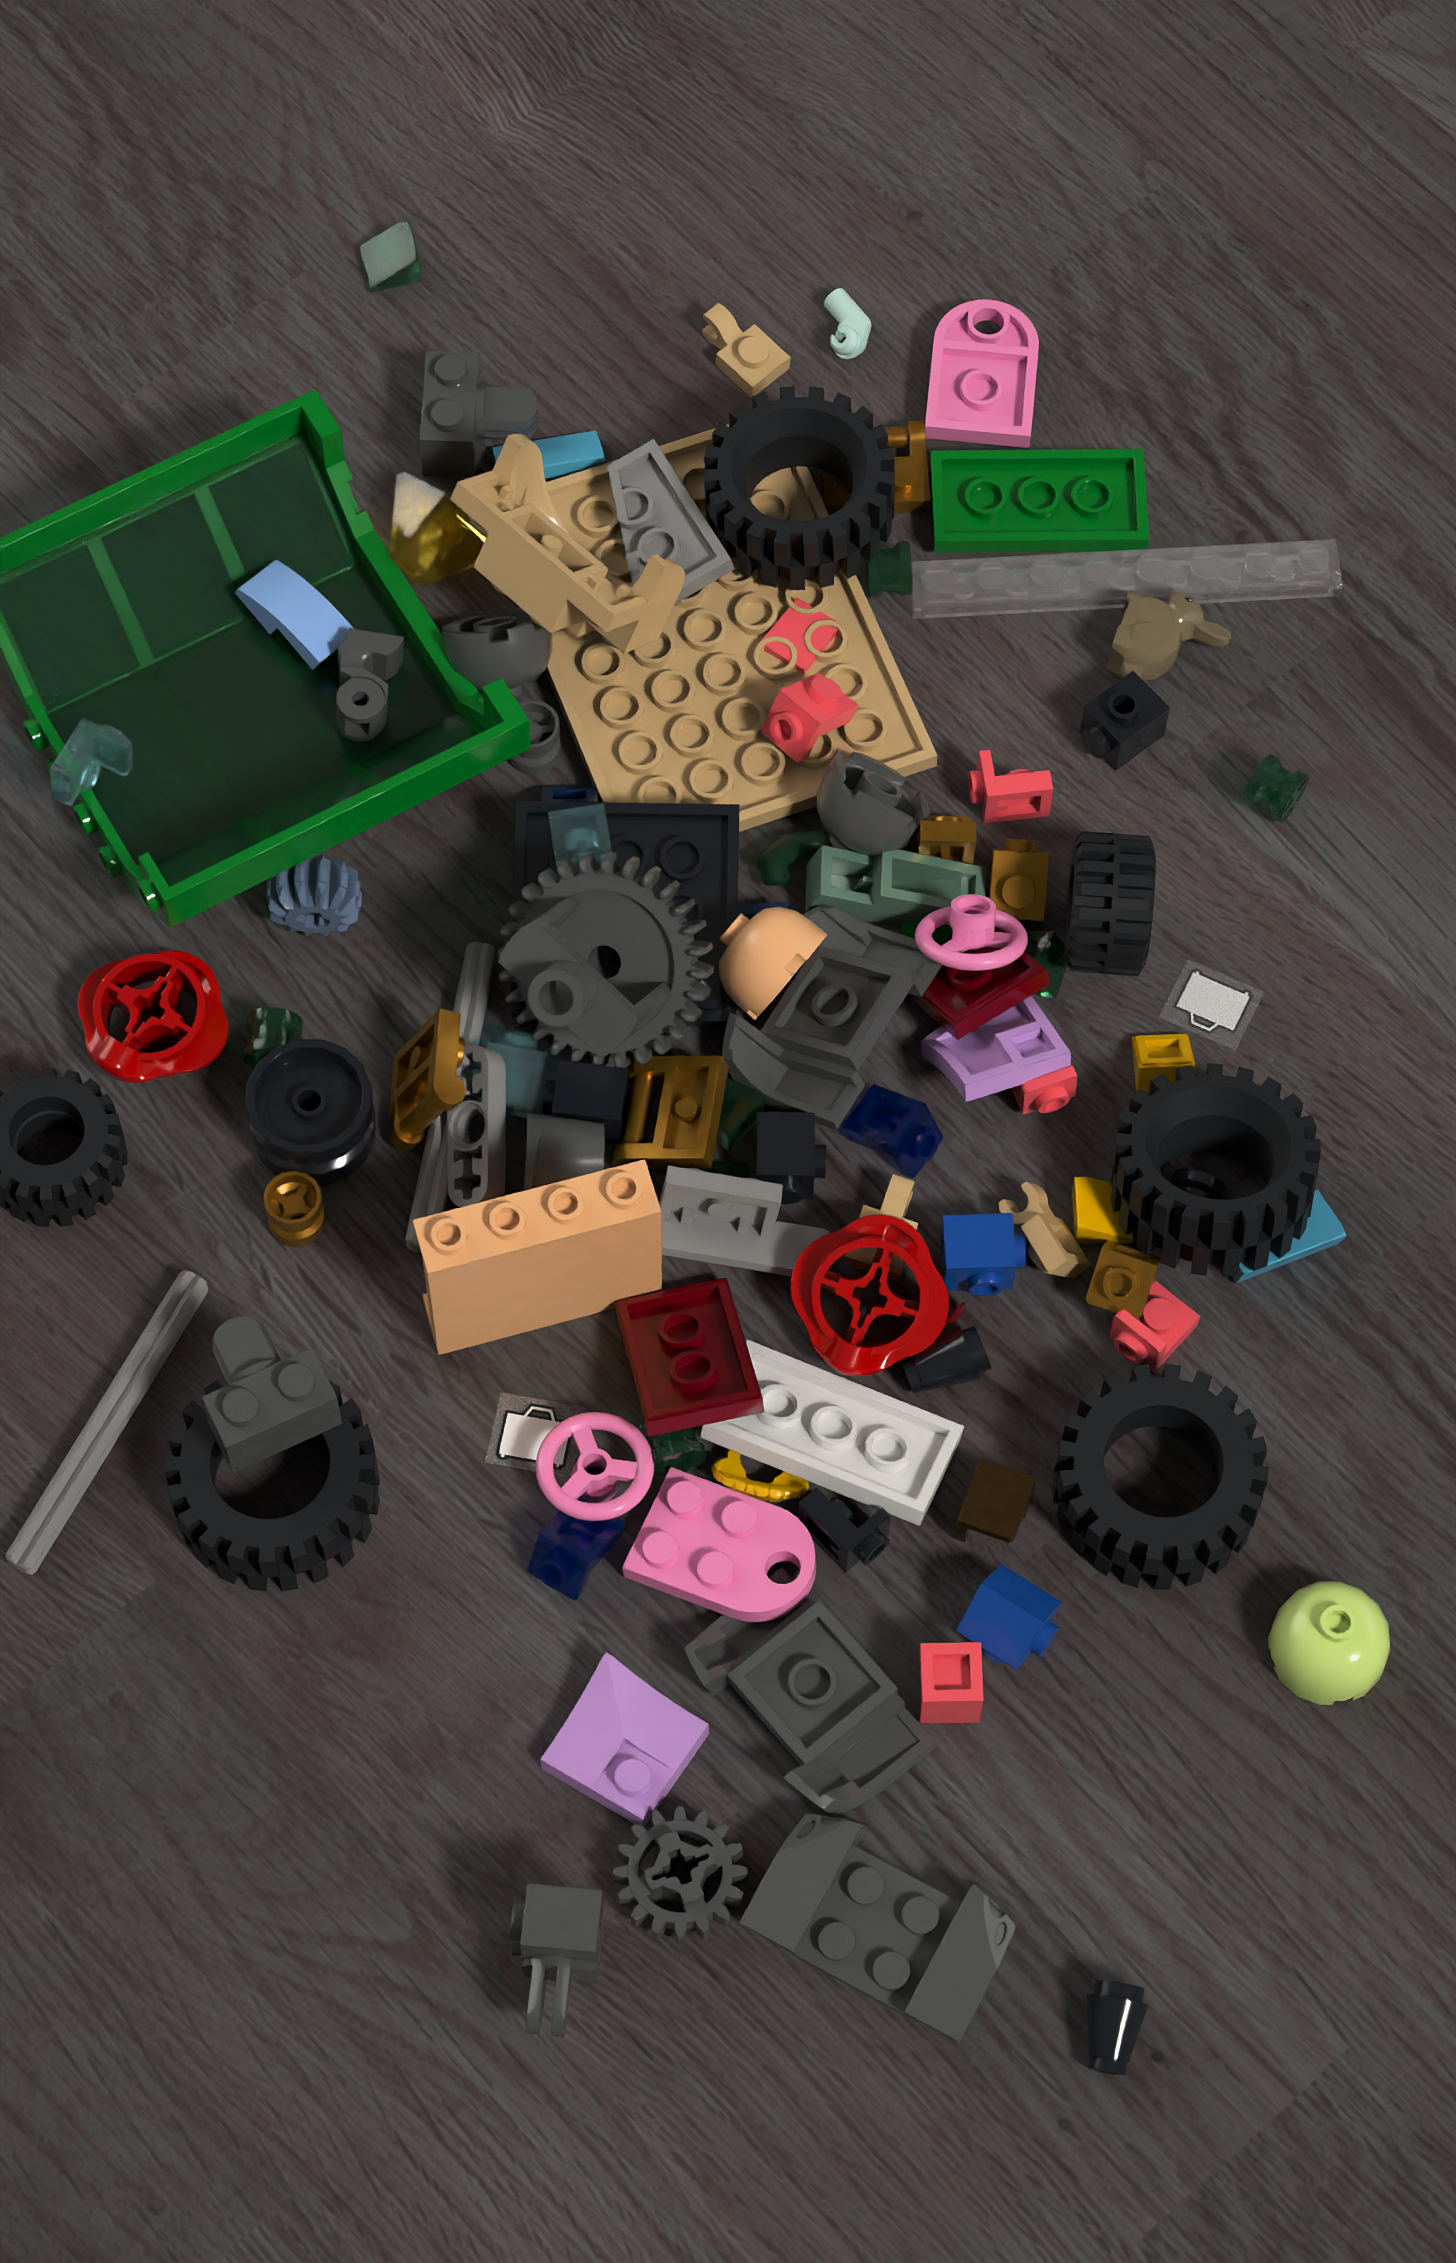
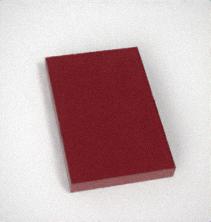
M727 1278L613 1301L617 1323L648 1437L764 1412L763 1397Z

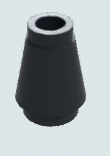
M974 1325L964 1330H960L959 1326H956L936 1339L922 1352L900 1362L913 1394L922 1390L927 1391L980 1380V1373L992 1369Z
M1095 1980L1094 1993L1087 1994L1089 2070L1113 2075H1126L1127 2063L1130 2061L1149 2006L1143 2003L1145 1988L1115 1981Z

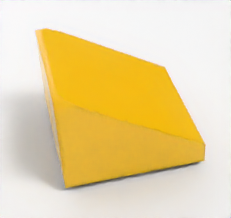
M1188 1034L1139 1035L1132 1037L1136 1092L1140 1089L1149 1095L1150 1080L1161 1074H1164L1170 1083L1175 1082L1177 1068L1192 1065L1195 1073L1196 1065Z
M1074 1177L1072 1187L1074 1238L1078 1244L1106 1243L1107 1240L1117 1243L1133 1242V1232L1126 1235L1119 1225L1120 1211L1113 1212L1111 1182L1090 1177Z

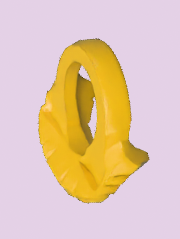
M730 1449L727 1450L725 1457L717 1458L711 1467L714 1478L727 1488L762 1501L780 1502L791 1498L796 1499L805 1494L810 1487L809 1481L785 1471L775 1477L771 1483L748 1479L746 1471L741 1464V1454Z

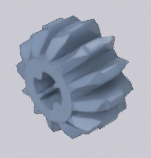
M321 854L271 877L267 881L266 892L271 921L283 925L284 930L288 932H304L305 936L311 933L328 936L330 931L343 932L348 930L350 924L358 921V912L361 910L362 892H360L361 883L358 881V870L346 866L345 861L342 859L329 860L325 859L324 855Z

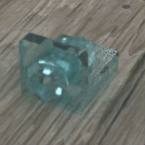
M82 718L50 768L51 798L72 806L82 789L89 791L94 786L101 767L127 777L133 768L131 740L127 739L121 731L110 725L102 724L99 726Z
M604 803L548 812L557 873L558 863L571 857L579 868L580 857L591 852L594 853L598 865L601 867L603 857L612 852Z

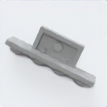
M668 1165L660 1201H658L662 1212V1255L792 1276L795 1263L803 1250L814 1240L829 1234V1231L822 1228L776 1221L781 1205L782 1184L764 1182L755 1178H740L704 1172L696 1168H681Z

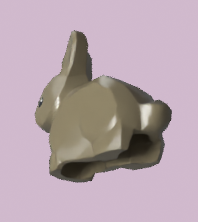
M1128 591L1121 617L1122 623L1118 625L1106 670L1118 678H1124L1134 671L1143 681L1156 680L1172 669L1182 642L1193 640L1199 644L1214 648L1222 647L1230 643L1231 632L1220 624L1205 621L1200 604L1184 592L1175 591L1170 595L1167 602H1164L1156 597H1144L1139 593Z

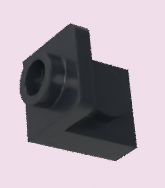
M817 1487L799 1502L797 1518L808 1529L812 1540L845 1573L859 1561L864 1565L872 1562L884 1551L890 1542L887 1535L889 1534L892 1516L884 1508L877 1511L857 1529L855 1527L856 1519L849 1508L836 1497H832L829 1500Z

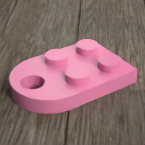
M982 299L960 304L941 319L936 328L933 342L925 421V437L927 439L1023 448L1030 447L1039 340L1034 325L1023 312L1004 302ZM980 321H993L1001 327V330L995 334H983L976 330L974 325Z
M670 1467L622 1569L624 1577L731 1618L746 1622H765L788 1614L803 1602L813 1586L817 1566L812 1537L805 1525L795 1515L776 1505ZM781 1561L792 1562L800 1568L798 1577L787 1584H778L771 1581L767 1576V1572L772 1565Z

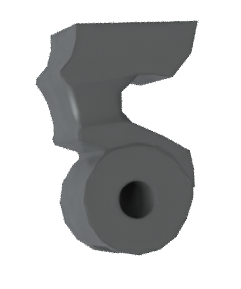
M350 628L345 640L338 644L337 672L339 674V690L336 695V726L345 738L355 742H365L374 739L385 727L388 709V684L383 680H388L396 675L403 664L404 637Z

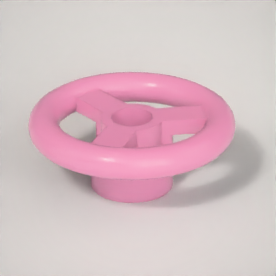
M976 894L958 896L952 900L951 906L931 912L919 922L915 931L916 944L925 956L938 964L960 970L981 971L1006 966L1017 960L1024 953L1028 944L1027 932L1015 917L996 909V904L990 898ZM949 924L953 929L952 939L941 946L933 940L932 933L937 928ZM995 926L1004 930L1006 933L994 932ZM984 947L1000 948V950L990 953H965L968 950H977Z
M604 1412L581 1413L563 1420L546 1435L536 1457L537 1481L547 1500L562 1513L586 1521L609 1520L630 1511L643 1499L654 1475L653 1453L645 1436L629 1421ZM591 1430H604L621 1437L633 1450L636 1462L612 1459L606 1451L598 1449ZM573 1436L579 1451V1458L572 1469V1477L560 1487L554 1476V1458L559 1447L568 1438ZM592 1467H599L604 1470V1472L598 1475H591L586 1471ZM619 1480L632 1482L623 1494L610 1500L618 1490Z

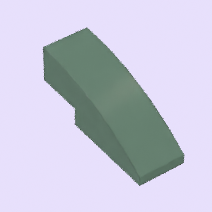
M822 845L807 863L805 913L821 904H825L869 923L918 925L931 912L951 906L952 900L958 896L976 894L986 897V867L900 849L882 852L878 856H868L859 852Z

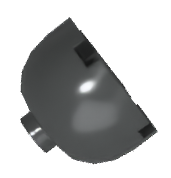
M523 609L501 610V617L484 619L483 614L474 615L453 621L442 628L444 637L442 641L443 647L454 671L474 684L479 691H482L483 686L502 678L515 698L523 695L522 685L531 683L539 678L547 668L552 654V633L535 624L529 614Z
M843 751L835 755L819 785L816 800V809L824 828L830 833L829 841L835 848L859 852L868 856H878L882 852L894 851L907 846L918 834L920 820H927L931 808L920 791H918L913 799L902 789L907 779L899 772L879 760L858 752H852L848 760H844Z

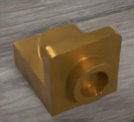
M929 815L927 820H920V829L916 840V853L973 864L976 848V822H973L970 817Z
M1107 1240L1102 1246L1086 1295V1302L1118 1313L1123 1308L1136 1319H1139L1143 1314L1151 1286L1156 1280L1161 1257L1150 1253L1147 1255L1141 1250Z

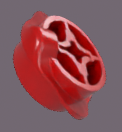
M163 951L155 954L137 955L125 960L108 963L91 973L79 992L78 1012L85 1031L87 1051L94 1064L104 1074L113 1079L127 1083H141L156 1078L193 1072L212 1063L221 1054L226 1045L229 1025L221 1002L218 980L212 969L203 960L192 954L182 951ZM156 980L152 986L146 989L133 988L141 983ZM183 990L197 998V1014L192 1027L185 1024L182 1015L177 1013L182 1003L180 995ZM115 1006L121 1008L125 1017L130 1019L124 1030L127 1037L123 1043L110 1035V1019ZM162 1010L163 1016L160 1019L153 1017ZM147 1013L152 1015L145 1023L143 1017ZM161 1043L174 1044V1046L166 1050L150 1053L155 1046Z
M887 1214L865 1216L834 1233L821 1236L803 1250L793 1268L791 1296L795 1309L802 1318L812 1345L818 1355L831 1368L841 1374L849 1376L874 1374L888 1368L901 1359L918 1354L928 1348L938 1338L946 1324L949 1298L944 1280L931 1259L928 1246L923 1237L912 1225L897 1216ZM866 1247L877 1248L870 1266L862 1274L852 1276L843 1273L837 1274L828 1270L838 1258L852 1250ZM894 1254L903 1259L912 1269L919 1286L918 1302L905 1298V1295L897 1293L889 1286L887 1275ZM882 1267L878 1277L879 1293L885 1296L886 1299L884 1303L874 1301L870 1309L866 1310L863 1321L858 1322L861 1315V1297L853 1293L856 1286L866 1288L869 1281L873 1280L877 1268ZM821 1287L834 1291L836 1295L845 1298L852 1306L853 1314L846 1335L836 1329L826 1316L821 1302ZM890 1314L898 1317L901 1315L911 1319L901 1331L889 1338L879 1341H863L872 1320L879 1315Z

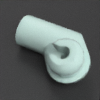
M843 288L836 289L824 301L825 308L839 323L835 336L831 334L830 345L840 358H856L866 348L872 327L871 321Z

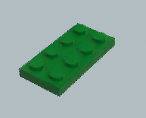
M1144 449L931 450L930 484L933 553L1148 551L1149 525Z

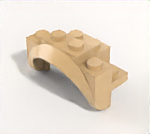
M523 434L508 435L492 471L457 482L450 500L466 512L471 520L470 523L487 536L473 567L485 576L498 592L507 595L528 613L535 624L545 628L550 633L564 629L576 637L597 630L605 642L619 649L623 654L658 640L682 590L685 580L684 569L674 560H664L658 554L650 556L645 569L634 585L623 582L607 573L608 568L576 542L562 523L547 489L541 451L528 437Z

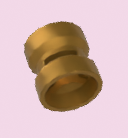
M298 1171L284 1172L274 1177L267 1185L264 1193V1204L269 1229L274 1238L284 1245L293 1247L305 1246L315 1241L323 1232L326 1223L321 1189L316 1180L308 1174ZM303 1215V1217L299 1219H292L293 1217Z

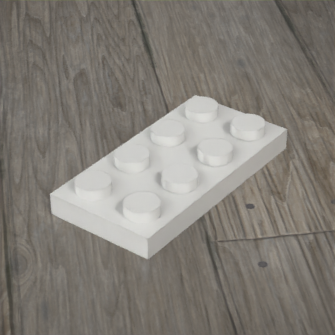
M747 1340L746 1344L763 1397L764 1412L703 1425L701 1438L876 1509L884 1508L889 1514L920 1526L961 1440L964 1426Z

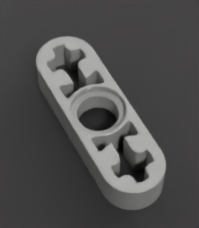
M465 1044L464 1055L457 1068L456 1076L465 1085V1097L453 1110L447 1111V1191L451 1201L458 1207L502 1197L506 1186V1066L499 1052L475 1044ZM481 1065V1073L473 1075L472 1079L473 1070H477ZM482 1095V1102L471 1100L472 1097L481 1099ZM481 1113L485 1121L484 1132L478 1141L472 1143L468 1135L469 1124L476 1114ZM473 1153L477 1155H482V1158L479 1159L472 1157L471 1161V1154ZM481 1177L480 1186L473 1188L472 1191V1182L479 1181Z

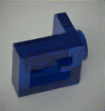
M875 1084L872 1085L841 1126L850 1141L893 1157L902 1175L910 1178L916 1177L925 1163L934 1156L939 1144L943 1140V1134L925 1103Z
M582 1496L578 1498L579 1501L592 1503ZM558 1511L538 1534L528 1566V1572L547 1586L556 1589L572 1600H577L584 1592L591 1570L620 1539L625 1522L617 1517L603 1521H586L573 1518Z

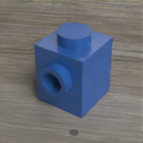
M1013 1213L943 1215L940 1233L942 1278L946 1288H950L948 1291H969V1293L976 1296H992L1001 1293L1003 1289H1012L1016 1269L1025 1268L1026 1264L1024 1234H1014Z
M1001 1564L981 1583L956 1631L972 1642H981L982 1652L991 1660L1001 1664H1009L1017 1670L1032 1653L1041 1658L1050 1647L1060 1628L1052 1623V1620L1062 1602Z

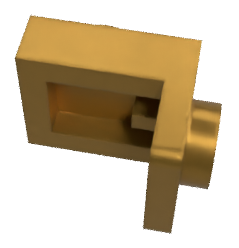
M1006 838L1004 849L992 848L989 898L996 904V909L1006 912L1016 919L1044 921L1050 854L1037 851L1038 841Z

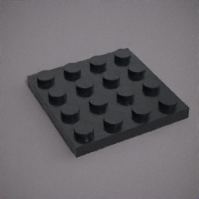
M515 801L513 904L517 901L528 903L522 896V889L532 882L542 887L538 881V875L548 868H551L558 874V863L570 857L579 868L580 857L586 853L593 852L599 867H601V862L605 855L610 852H617L619 867L622 870L626 862L635 856L640 858L641 877L653 867L658 866L661 868L657 885L659 888L662 889L677 880L680 886L673 901L679 903L691 898L695 901L696 904L685 916L686 920L705 919L707 925L693 935L694 940L712 942L713 949L707 954L697 957L698 961L714 966V973L708 978L696 980L711 990L710 995L704 1001H693L703 1012L695 1022L683 1020L686 1026L726 1027L729 1013L736 1014L737 1005L725 992L719 978V961L728 947L720 938L738 918L740 804ZM512 917V922L520 923L516 918ZM604 945L603 952L606 960L613 966L621 967V959L617 951L610 946ZM511 981L510 993L518 988L517 982ZM525 1001L510 1003L511 1024H519L516 1018L526 1008ZM535 1018L520 1024H538L539 1022Z

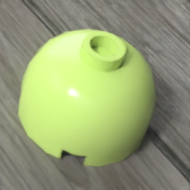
M1318 1581L1298 1589L1278 1609L1268 1636V1646L1271 1651V1658L1275 1664L1274 1670L1279 1680L1297 1697L1318 1705H1333L1334 1701H1346L1351 1698L1355 1700L1364 1696L1379 1681L1390 1653L1389 1626L1378 1603L1362 1589L1341 1581Z

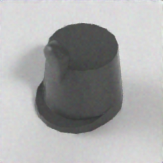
M526 1113L523 1132L521 1191L609 1169L604 1168V1123Z

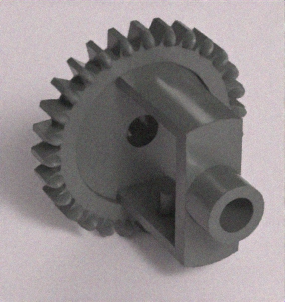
M593 852L586 853L580 857L579 868L570 857L558 863V874L551 868H548L538 875V881L542 887L532 882L522 889V896L528 903L517 901L510 906L508 910L510 915L520 923L508 922L501 928L500 933L510 940L497 953L499 957L498 962L505 968L499 974V979L518 983V988L505 997L506 1002L525 1001L527 1006L516 1018L517 1022L520 1024L536 1018L539 1023L532 1035V1039L538 1041L549 1033L554 1035L550 1050L552 1055L556 1056L569 1044L572 1046L571 1062L581 1063L585 1060L588 1053L591 1052L592 1064L606 1066L610 1054L613 1057L615 1067L626 1068L631 1064V1054L634 1055L636 1062L642 1065L653 1058L651 1046L656 1053L663 1055L673 1047L670 1037L680 1041L690 1031L683 1020L695 1022L701 1016L703 1011L693 1001H704L710 995L711 990L696 980L708 978L714 973V966L698 961L697 957L707 954L713 949L712 942L694 940L693 935L707 924L705 919L686 920V914L696 904L693 898L679 903L673 901L680 886L677 880L662 889L657 886L661 868L658 866L653 867L641 877L640 858L635 856L626 862L622 870L619 867L617 852H610L605 855L601 862V867H599ZM604 945L610 946L617 951L621 959V967L613 966L606 960L603 952Z

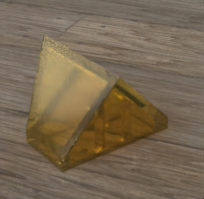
M407 472L396 475L390 558L421 587L474 568L473 566L487 536L470 523L471 520L468 514L451 501L446 493Z

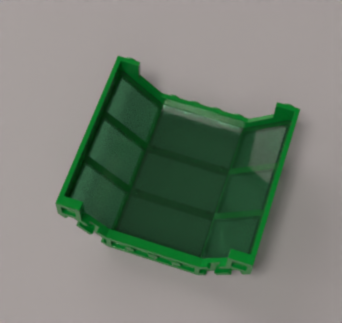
M316 389L0 537V659L27 715L28 720L22 722L25 733L36 752L45 749L50 756L52 762L48 763L47 767L60 793L63 794L70 790L77 804L72 806V810L84 834L89 836L95 833L101 842L102 847L98 848L97 852L109 876L113 879L120 875L130 893L170 928L531 749L529 719L504 680L499 678L483 686L481 694L474 684L454 671L443 647L442 641L444 637L377 535L367 511L364 509L358 511L359 508L348 484V481L353 478L345 461L341 428ZM277 559L312 585L344 616L354 629L404 637L403 664L396 675L388 680H383L388 684L387 719L385 727L374 739L365 742L349 740L339 732L336 726V695L339 690V674L337 672L338 650L312 670L279 629L270 635L235 594L238 588Z

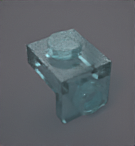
M505 1030L503 1039L494 1038L488 1041L487 1048L499 1052L505 1062L507 1115L525 1118L526 1113L536 1114L544 1063L548 1060L550 1048L538 1046L537 1041L532 1039L533 1034ZM482 1095L481 1099L478 1098V1102H482Z

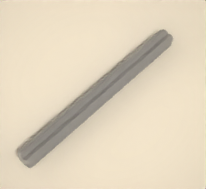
M471 942L466 946L453 1012L461 1014L459 1037L464 1038L465 1044L479 1045L497 958L495 947L487 943ZM443 1111L429 1125L405 1238L407 1249L417 1253L421 1251L412 1220L445 1211L448 1196L447 1111Z
M183 1270L178 1274L6 1552L8 1563L16 1570L28 1575L36 1573L208 1293L207 1282L199 1275Z

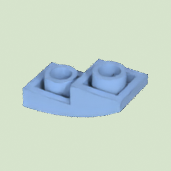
M277 559L235 592L266 631L271 635L279 629L312 670L338 650V644L345 640L349 629L353 628L320 592Z

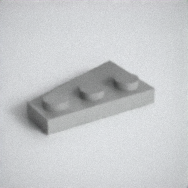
M654 439L607 466L632 585L640 578L650 556L658 554L664 560H674L684 569V584L675 604L735 569L730 556Z

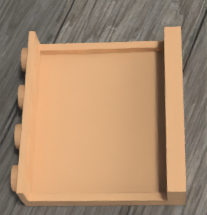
M645 1159L412 1220L423 1258L427 1294L422 1295L423 1304L438 1355L614 1309L613 1301L662 1291V1212Z

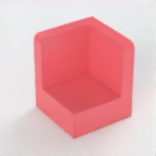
M981 1642L920 1643V1723H980L984 1701Z

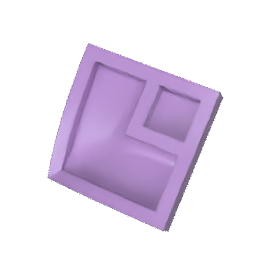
M1032 996L959 1040L940 1026L921 1041V1055L923 1058L942 1071L958 1090L965 1102L1022 1085L1037 1077L1071 1066L1070 1050Z
M606 1652L571 1714L541 1757V1768L630 1822L645 1827L652 1817V1812L657 1810L709 1735V1724L665 1697Z

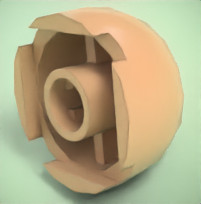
M783 907L765 908L753 916L751 920L741 913L720 938L728 946L719 961V978L725 992L737 1006L756 1020L821 944L827 934L802 914Z

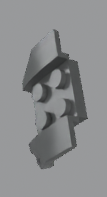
M821 904L804 913L803 916L810 919L827 936L805 961L760 1031L739 1015L729 1013L723 1041L722 1057L728 1064V1071L735 1083L759 1100L780 1112L815 1113L816 1124L837 1130L865 1087V1083L858 1070L907 994L922 997L942 965L925 956L918 948L914 938L874 926L835 907Z
M783 1568L769 1577L771 1581L778 1584H787L793 1581ZM806 1596L803 1602L793 1611L780 1618L765 1622H746L722 1615L684 1647V1651L703 1686L707 1688L711 1697L728 1685H731L800 1764L799 1767L791 1770L783 1777L788 1782L789 1787L803 1798L810 1799L831 1815L839 1817L876 1797L937 1747L935 1740L905 1708L904 1700L898 1695L897 1686L820 1599L816 1602L813 1598L809 1599Z
M821 1811L806 1813L778 1850L739 1923L783 1947L786 1951L794 1954L796 1958L905 2017L908 2016L918 2020L949 2038L960 2042L1011 1941L1016 1928L1014 1914L979 1883H972L961 1903L856 1847L869 1827L868 1824L841 1816L837 1817Z

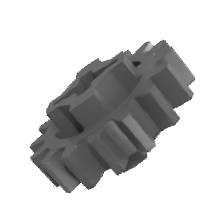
M677 1806L674 1820L667 1822L658 1810L652 1812V1828L648 1831L635 1823L631 1827V1836L635 1846L619 1844L617 1849L618 1858L628 1865L613 1868L614 1883L628 1885L617 1893L619 1906L627 1907L634 1904L636 1906L631 1914V1924L634 1927H638L647 1920L651 1921L652 1939L657 1941L666 1929L674 1930L677 1944H684L687 1930L694 1928L702 1940L708 1939L709 1922L711 1920H715L718 1924L726 1927L730 1923V1914L725 1905L741 1906L743 1902V1892L733 1885L747 1882V1867L732 1865L743 1857L741 1843L725 1845L729 1836V1826L723 1823L712 1831L708 1828V1812L705 1810L698 1814L695 1821L686 1820L683 1806ZM680 1838L691 1839L704 1846L698 1848L681 1841ZM655 1847L657 1860L654 1866L644 1870V1875L639 1876V1870L645 1856ZM680 1866L684 1873H690V1882L681 1885L677 1877H670V1868ZM722 1873L721 1883L716 1894L706 1903L703 1893L706 1884L715 1881L716 1875ZM663 1902L680 1909L681 1912L668 1911L658 1907L656 1904Z

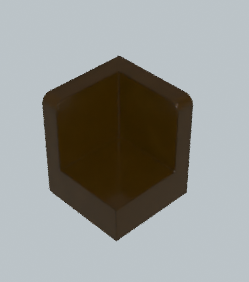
M980 1457L957 1518L954 1539L965 1543L969 1531L973 1530L1007 1543L1013 1542L1021 1520L1025 1518L1030 1506L1037 1477Z

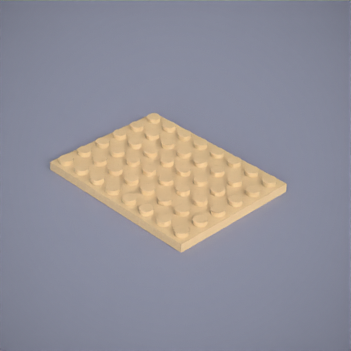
M715 428L659 446L707 522L704 456L707 445L713 446L712 433ZM616 460L546 482L555 510L572 538L608 568L607 573L623 582L632 584L607 467ZM806 466L789 467L770 474L755 487L750 496V500L757 510L776 519L804 522L829 516ZM735 555L731 558L735 568L733 571L673 606L658 640L623 654L619 649L605 642L597 630L580 637H576L564 629L552 633V654L545 672L592 786L597 789L599 802L740 804L739 832L816 807L819 785L828 766L838 752L843 751L844 760H848L852 752L862 753L881 761L904 777L937 766L938 755L856 575L847 579L842 570L834 572V585L820 588L816 577L805 579V590H790V578L779 577L776 588L761 583V570L755 569L749 578L737 571ZM798 597L813 608L805 609L798 607L794 604V601ZM789 607L800 614H814L820 611L833 619L817 621L807 629L805 644L807 649L816 656V661L804 675L795 670L797 650L791 641L779 636L763 639ZM821 626H832L838 630L837 635L823 652L816 650L810 641L812 632ZM770 642H781L787 645L792 653L790 663L787 665L764 651V645ZM819 672L825 678L837 683L842 692L859 706L851 722L819 736L808 758L797 763L763 735L761 728L780 689Z

